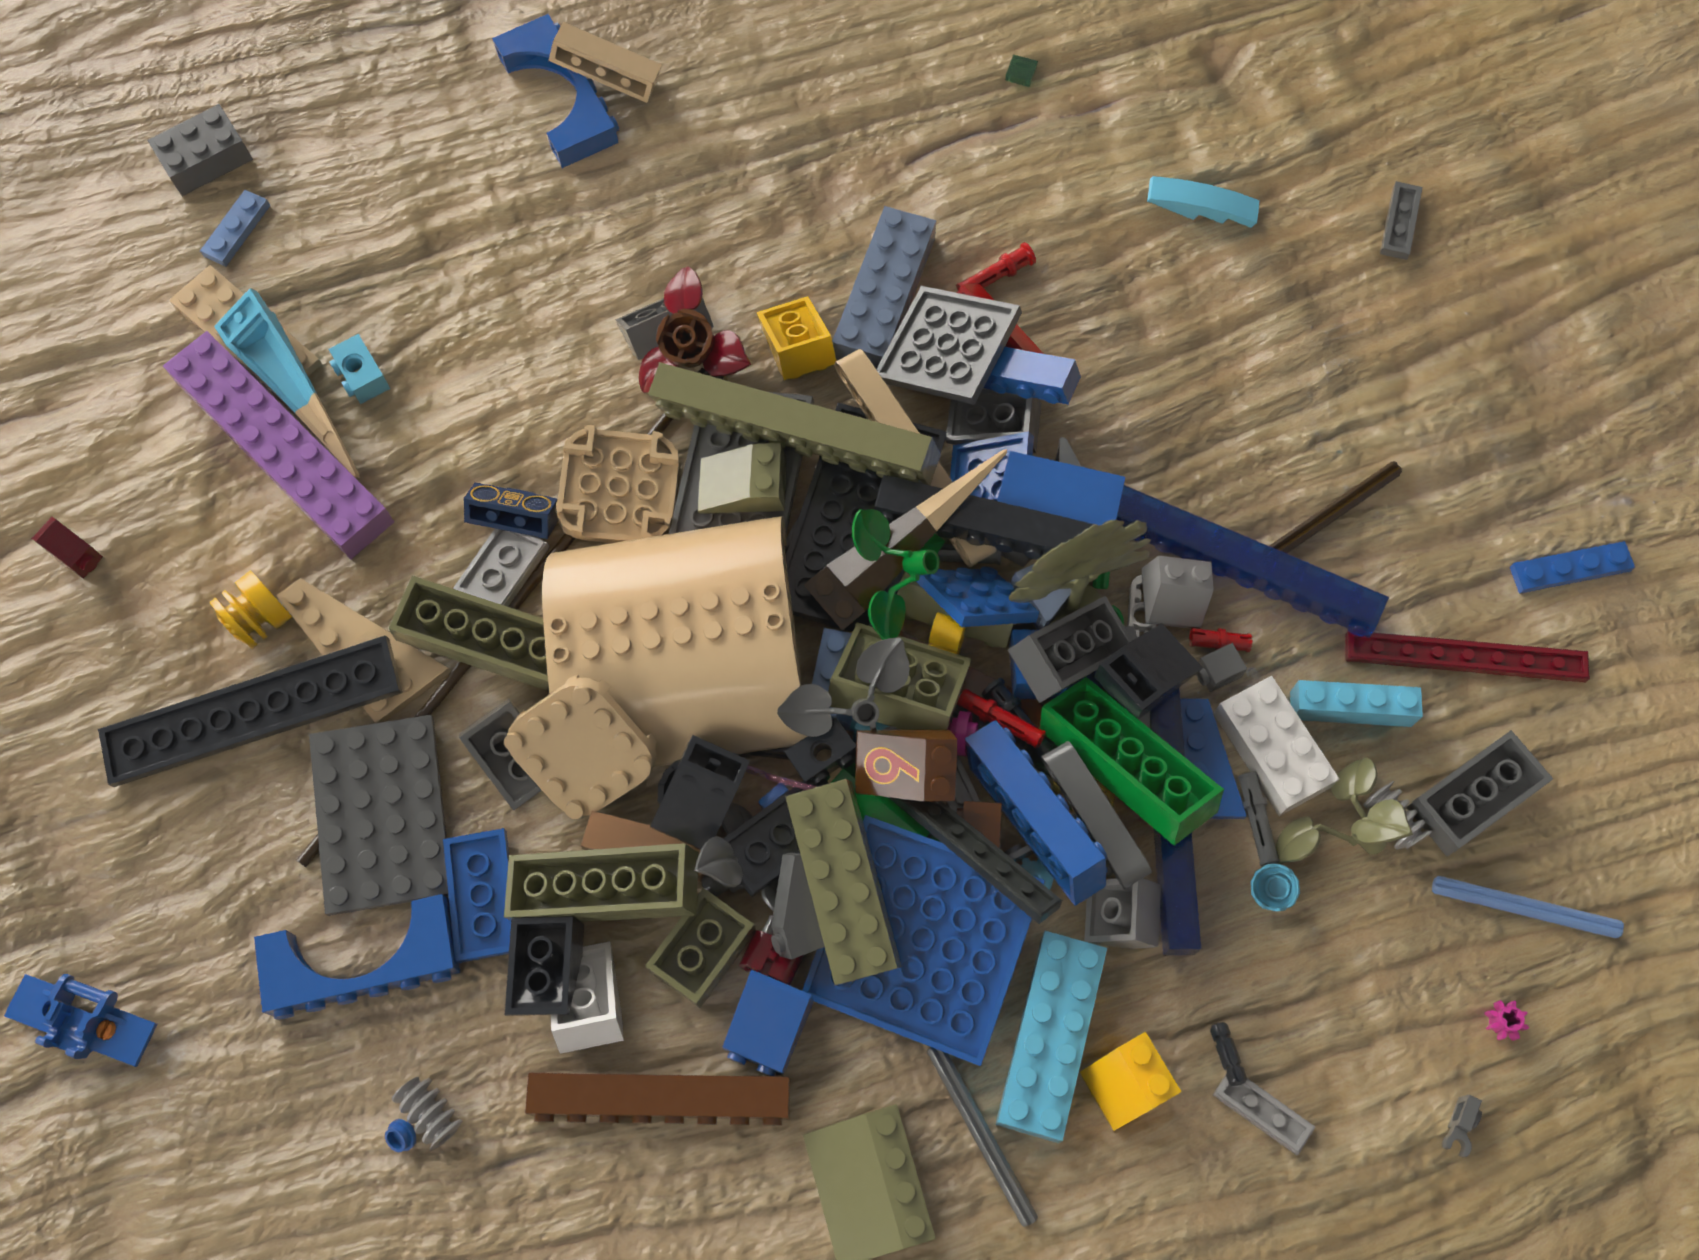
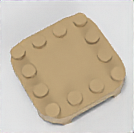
M584 425V429L575 432L569 439L566 438L563 447L564 455L558 501L556 502L558 520L565 534L586 541L617 543L667 535L669 533L675 507L679 460L678 450L675 449L672 442L664 437L663 433L653 431L652 435L601 430L596 429L595 425Z
M579 675L569 678L563 686L527 711L523 710L508 729L507 736L504 739V745L514 760L548 798L571 819L588 816L591 814V811L597 812L641 784L650 775L657 757L655 749L657 742L652 733L646 736L608 693L611 686L603 679L598 682L590 678H579Z

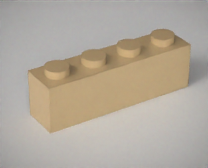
M565 22L562 23L553 40L549 57L550 62L648 103L662 66L658 62Z

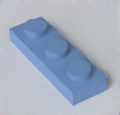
M244 190L201 248L200 252L202 255L226 267L270 207L268 200Z

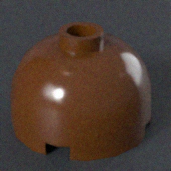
M677 310L678 313L664 317L658 326L656 341L659 350L668 362L679 368L689 369L697 367L708 358L713 350L714 335L712 327L705 316L695 310Z

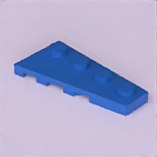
M1178 699L1176 705L1179 753L1224 789L1219 811L1210 819H1245L1247 815L1209 699Z

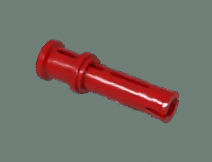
M1023 242L1020 244V248L1009 254H1002L998 262L957 283V291L963 284H980L985 288L1005 276L1013 277L1023 267L1036 264L1035 254L1030 245Z

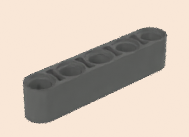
M1067 741L1043 755L1041 759L1076 816L1086 826L1088 835L1093 843L1097 841L1104 848L1107 854L1106 863L1120 885L1126 889L1152 873L1147 860L1073 745Z

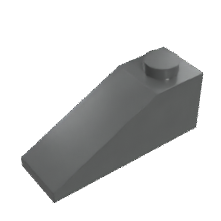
M786 853L782 856L771 924L774 934L771 937L774 950L780 957L794 959L825 947L801 854Z

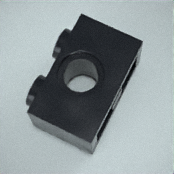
M837 717L832 719V727L828 732L820 736H807L786 750L785 753L807 787L810 788L813 785L818 787L831 778L830 774L839 767L845 769L856 761V744ZM823 749L832 751V755L828 760L819 761L816 759L819 751Z

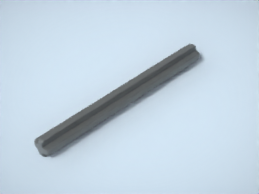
M930 1047L927 1054L1014 1213L1023 1227L1029 1226L1038 1219V1216L948 1053Z

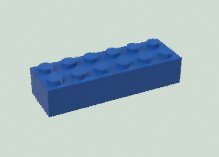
M995 720L965 738L969 768L995 803H1002L1001 811L1029 845L1073 905L1076 906L1106 887V873L1108 872L1106 867L1107 854L1099 842L1093 843L1088 837V830L1081 819H1074L1069 813V806L1060 794L1056 796L1053 793L1046 775L1043 772L1038 773L1034 769L1033 761L1024 749L1020 751L1015 745L1016 741L1008 728L1003 729Z

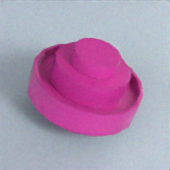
M960 711L958 718H953L948 730L957 738V756H967L965 738L978 731V723L973 722L972 712Z

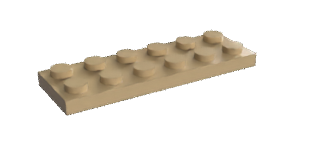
M209 265L170 298L169 301L203 333L208 331L253 377L282 401L259 376L226 346L214 326L244 294ZM283 328L307 376H310L322 365L321 361Z

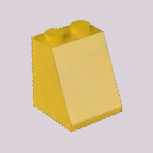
M1146 1031L1079 1072L1113 1131L1182 1092Z

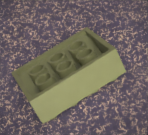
M856 623L830 680L828 690L831 696L830 707L851 709L855 701L862 698L867 699L871 683L863 682L858 678L856 666L860 655L872 644L882 640L873 627ZM897 636V638H901L904 642L905 652L909 661V676L905 685L895 692L885 693L877 687L875 688V699L873 702L879 708V718L876 722L894 726L900 730H948L972 659Z
M897 1104L803 1134L836 1260H869L936 1239Z

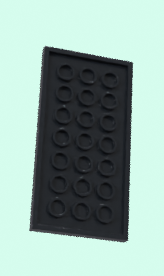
M837 403L835 411L868 419L861 408ZM913 423L920 434L933 438L941 454L947 437V431ZM819 456L786 554L793 615L839 628L804 587V584L827 564L855 547L852 538V525L856 513L860 509L875 510L882 478L877 476L875 471L866 469L865 472H859L851 469L847 463L839 461L838 465L822 460V456ZM904 569L884 591L888 593L891 587L901 582L905 572ZM868 610L845 630L853 632L856 623L872 627Z

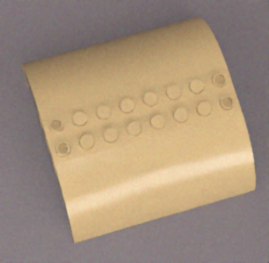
M784 517L766 518L551 553L545 562L542 581V608L549 693H553L563 686L569 678L579 675V678H590L598 682L603 679L611 686L608 693L646 736L650 733L654 736L657 742L655 746L657 757L654 767L671 765L675 761L680 760L692 735L736 755L794 746L807 737L786 726L777 714V709L795 689L802 686L784 547L787 546Z

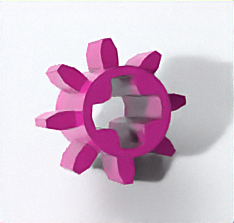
M1501 1000L1493 1003L1496 1011L1489 1010L1484 1013L1489 1017V1025L1486 1027V1030L1492 1029L1497 1033V1040L1505 1039L1507 1034L1512 1041L1520 1039L1517 1030L1524 1031L1529 1029V1026L1524 1024V1016L1528 1014L1527 1011L1518 1009L1516 1001L1509 1002L1506 1007Z

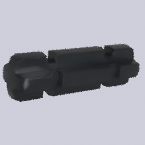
M1221 1022L1212 1025L1210 1033L1213 1041L1217 1044L1215 1046L1223 1069L1227 1070L1226 1077L1229 1085L1238 1086L1246 1083L1247 1076L1244 1068L1240 1065L1242 1062L1233 1038H1230L1231 1032L1228 1024Z

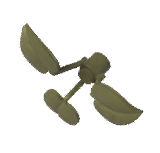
M1364 757L1347 765L1337 774L1339 780L1331 787L1332 794L1338 800L1345 801L1351 798L1354 807L1362 818L1352 825V836L1322 824L1314 826V822L1310 817L1296 819L1282 830L1277 839L1275 847L1280 860L1278 864L1296 862L1311 855L1320 843L1321 835L1319 831H1324L1348 841L1352 846L1359 844L1371 855L1378 854L1384 850L1387 842L1413 835L1407 820L1406 811L1398 801L1393 799L1381 801L1369 810L1368 815H1366L1361 807L1358 796L1370 793L1377 781V769L1371 759Z

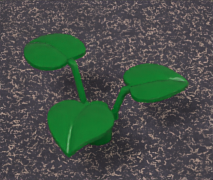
M860 509L856 513L852 525V538L857 552L868 561H877L882 551L886 554L903 556V569L910 574L909 578L891 587L888 593L886 591L876 592L869 603V620L876 633L882 640L897 638L904 623L906 606L903 597L895 594V592L913 581H919L920 575H929L937 572L939 568V557L937 554L945 541L934 534L920 551H902L888 548L885 546L890 539V526L887 518L877 510Z

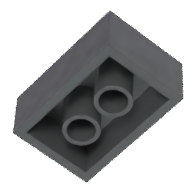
M220 104L147 140L181 196L253 160Z

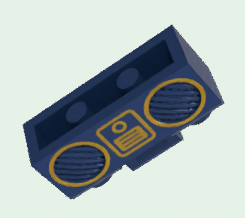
M475 482L463 498L464 523L548 539L559 521L556 509L558 499L537 495L534 492L514 488L506 489Z

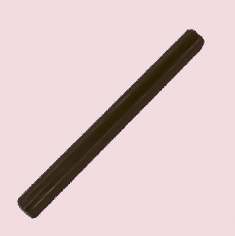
M1390 462L1266 547L1262 553L1263 557L1268 563L1276 562L1399 477L1402 473V468L1397 462Z

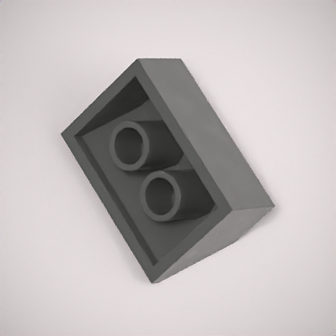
M664 298L615 319L631 352L638 360L643 359L651 349L658 347L656 341L658 326L664 317L673 315L665 307ZM702 298L700 305L694 310L704 315L713 328L714 325Z

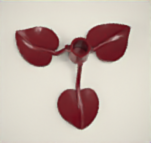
M688 266L682 268L670 280L665 289L664 304L668 311L673 314L678 313L677 310L681 309L694 310L701 303L703 295L702 284L697 273ZM730 330L721 331L714 336L713 350L703 362L706 372L716 377L737 373L751 365L740 337ZM659 346L651 349L645 355L640 365L639 385L643 393H649L659 362L675 366L665 359L659 350Z

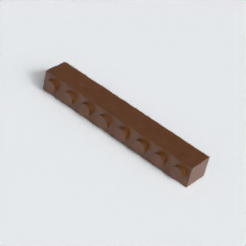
M528 1073L525 1114L534 1116V1122H554V1116H567V1122L586 1123L587 1117H600L599 1123H619V1117H632V1123L651 1124L652 1118H665L664 1124H684V1118H697V1124L717 1125V1119H730V1125H749L750 1119H763L762 1125L782 1126V1120L790 1119L791 1080L789 1077Z

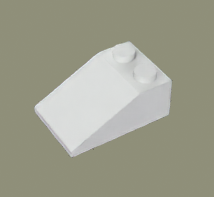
M610 941L583 947L582 960L569 1015H551V1031L560 1054L624 1041L622 1014Z

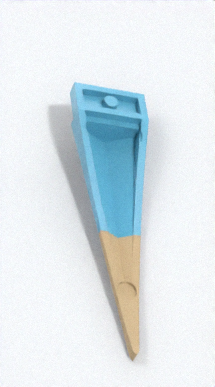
M249 288L214 326L226 346L287 404L354 477L360 478L352 459L276 314L270 311L258 291Z

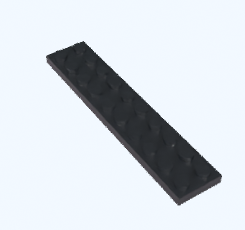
M384 635L99 728L98 732L108 785L117 787L403 693L390 639Z

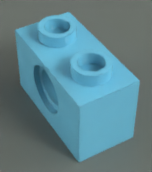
M359 334L328 349L334 358L329 361L337 376L343 374L346 379L341 383L349 397L355 395L360 404L390 389Z

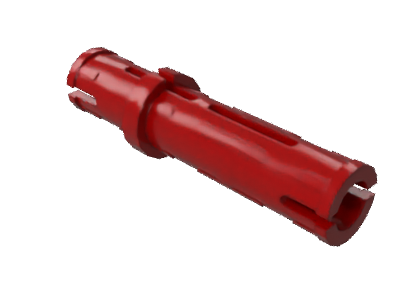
M968 688L962 692L958 699L957 705L979 716L980 721L991 723L996 720L1003 729L1008 728L1013 736L1030 744L1035 749L1039 748L1046 736V731H1042L1020 717L997 706L996 701L992 699L988 701L971 692Z

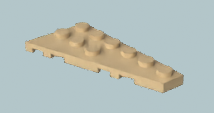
M301 578L276 595L322 655L384 635L390 639L403 693L362 706L375 723L386 722L451 672L448 667L415 647L396 641L387 630Z

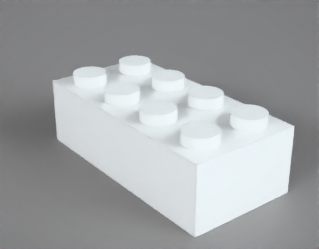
M1272 676L1221 702L1213 713L1250 772H1257L1259 785L1278 816L1325 792L1339 780V777Z

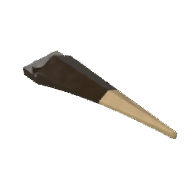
M1007 449L1000 451L890 523V539L885 546L902 551H920L1006 455ZM853 547L827 564L805 583L804 587L839 628L844 631L868 610L869 603L874 594L878 591H884L903 570L902 562L904 557L886 554L882 551L877 561H868Z

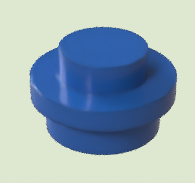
M394 1120L389 1124L388 1130L385 1132L386 1143L395 1152L408 1151L416 1144L417 1138L414 1127L405 1120Z

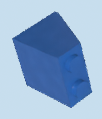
M751 969L722 1046L725 1051L729 1052L727 1058L742 1065H745L747 1060L758 1065V1072L769 1077H775L776 1073L784 1076L814 1004L812 995Z

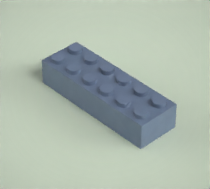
M884 206L832 340L836 360H840L852 352L861 349L875 369H877L910 308L935 241L936 220Z

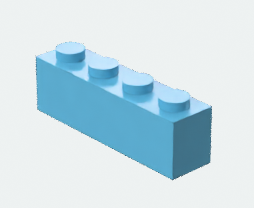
M1298 680L1290 691V704L1303 721L1412 727L1423 717L1421 687Z

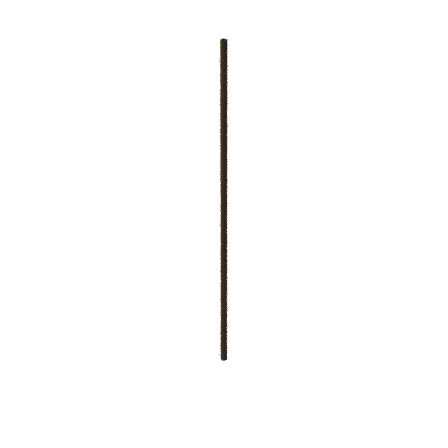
M700 368V370L697 372L708 376L710 375L708 372H706L705 368ZM663 413L647 434L652 435L653 431L663 433L673 419ZM567 534L561 537L529 576L508 607L517 610L543 579L547 557L554 552L566 551L576 538ZM459 662L414 717L431 715L471 665ZM318 834L296 860L304 867H307L319 852Z

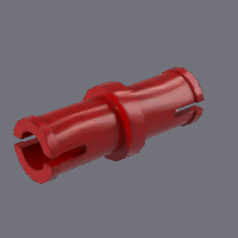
M1191 628L1189 634L1190 647L1215 648V650L1233 643L1237 651L1249 653L1253 640H1251L1252 634L1226 632V629L1218 628L1217 631Z

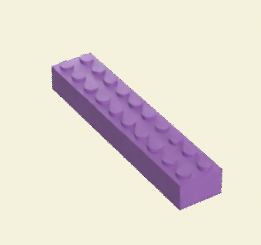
M208 331L204 332L163 365L173 380L350 560L394 523L386 508Z

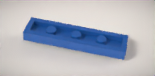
M1625 541L1516 562L1510 566L1519 594L1627 573L1635 568Z

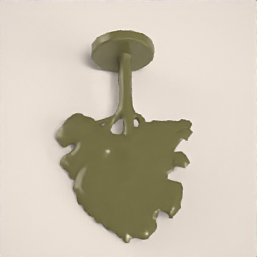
M1109 520L1102 525L1093 524L1073 539L1060 543L1040 557L1033 565V571H1030L1020 581L1016 582L1015 585L1020 588L1011 593L1009 600L1011 602L1026 603L1042 599L1052 591L1071 589L1069 600L1052 621L1054 623L1102 598L1098 591L1089 585L1091 581L1095 580L1102 573L1128 567L1130 564L1149 558L1148 554L1151 553L1150 551L1138 552L1135 550L1145 546L1152 539H1143L1139 542L1130 541L1147 532V523L1136 520V522L1125 528L1122 526L1125 522L1118 520Z

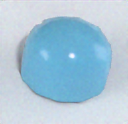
M1267 864L1255 872L1251 880V895L1255 902L1263 909L1277 912L1285 911L1296 903L1300 894L1299 879L1291 869L1281 864Z

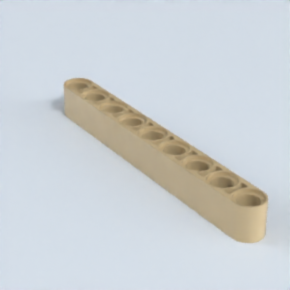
M858 349L835 362L838 375L868 420L919 433L863 350ZM938 461L930 486L944 489L953 482ZM955 537L949 539L960 557L969 567L996 552V548L985 544L976 546L969 544L964 539Z

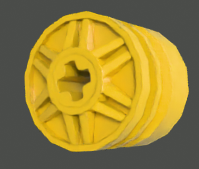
M250 570L235 582L241 593L238 598L224 590L222 594L230 604L225 607L217 598L210 601V604L215 609L217 618L237 640L254 649L258 645L250 635L254 630L265 640L268 636L262 627L264 622H268L271 626L278 629L290 620L292 616Z

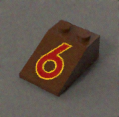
M950 730L857 731L855 793L916 801H955L957 738Z

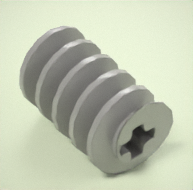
M1392 781L1372 794L1364 803V807L1371 808L1375 804L1389 799L1398 801L1397 798L1402 791L1401 789L1390 791L1389 788L1394 783ZM1406 799L1398 802L1405 809L1410 801ZM1416 809L1406 811L1407 820L1413 835L1399 839L1394 845L1396 850L1402 848L1409 849L1433 833L1431 830L1420 831L1425 824L1424 820L1413 822L1412 819L1417 814Z
M415 1077L395 1092L392 1096V1101L394 1103H401L399 1106L400 1112L403 1114L409 1113L407 1121L410 1124L417 1123L414 1131L417 1134L425 1133L422 1137V1142L426 1145L433 1143L430 1147V1151L449 1140L457 1132L463 1121L461 1119L453 1122L449 1120L455 1112L454 1109L442 1111L447 1100L446 1098L437 1102L434 1100L440 1092L438 1088L427 1091L428 1086L432 1082L431 1078L420 1081L419 1077Z

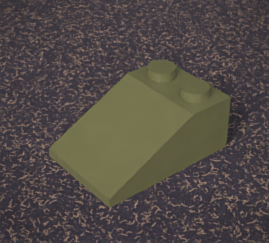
M781 443L750 444L702 458L698 513L784 511L787 458Z

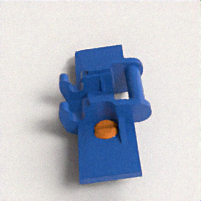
M25 974L4 1017L46 1032L47 1034L44 1037L38 1036L35 1040L36 1044L43 1047H57L65 1050V1055L74 1059L87 1058L92 1051L135 1067L138 1066L158 1025L147 1019L115 1008L114 1006L118 998L116 992L112 990L105 992L78 982L69 974H63L55 985ZM75 995L98 1003L93 1013L72 1006L71 1003Z

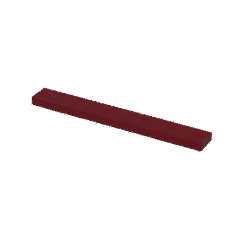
M1348 630L1345 633V661L1583 683L1590 680L1588 651Z

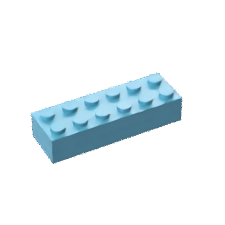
M1044 931L995 1125L1056 1143L1063 1141L1107 952L1106 947Z

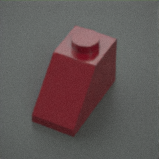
M52 516L31 538L57 561L83 579L97 567L98 562L103 558L92 546Z

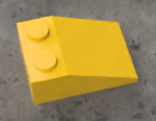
M808 296L757 312L775 363L784 380L795 379L815 370H824L828 366L835 364L836 357L831 335Z

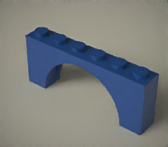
M546 14L493 37L492 40L497 55L508 74L522 69H544L561 75L576 89V101L568 117L556 128L546 133L552 152L560 166L564 168L619 143L616 133L619 131V126L614 116L609 117L607 114L608 108L603 97H597V89L592 79H587L581 74L549 61L553 40L561 26L558 22L554 23L549 14Z
M440 894L411 901L410 926L400 948L381 967L356 978L333 979L319 975L303 958L297 944L296 935L287 930L254 937L262 1012L274 1016L276 1020L293 1017L294 1011L306 1009V1012H316L326 1009V1004L338 1002V1005L351 1004L358 1001L357 997L369 994V997H381L389 994V989L401 987V990H411L420 987V982L432 980L433 983H440L451 980V975L460 973L459 963L455 962L449 899Z

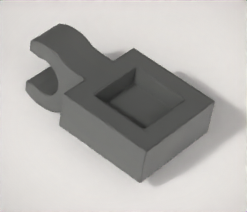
M1471 1095L1458 1098L1448 1125L1450 1130L1443 1139L1442 1148L1446 1150L1451 1149L1453 1141L1457 1140L1461 1144L1460 1157H1467L1471 1153L1472 1144L1467 1133L1475 1129L1481 1120L1482 1111L1479 1108L1482 1100Z

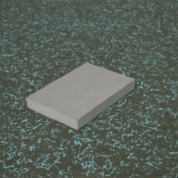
M494 529L453 589L508 607L550 546L547 542L535 536Z

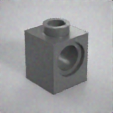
M1231 643L1201 657L1198 663L1203 669L1196 676L1203 686H1207L1209 692H1213L1242 678L1247 667L1235 646Z

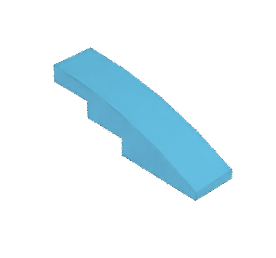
M1153 176L1150 178L1147 202L1192 220L1201 215L1221 224L1230 219L1250 228L1257 224L1260 200L1209 184Z

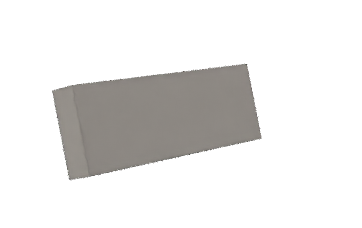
M1225 1074L1213 1093L1214 1097L1295 1155H1299L1315 1129L1314 1125L1248 1078L1246 1083L1242 1085L1231 1086Z

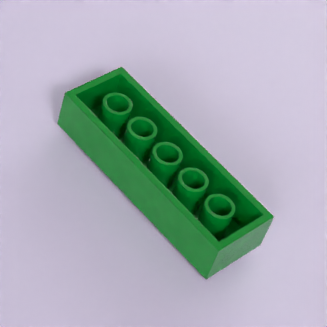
M1087 677L1042 707L1040 729L1046 731V736L1057 746L1069 741L1091 775L1174 846L1218 813L1224 789Z

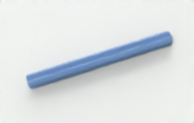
M1442 876L1434 878L1432 883V892L1434 894L1612 938H1619L1623 935L1624 923L1620 920Z

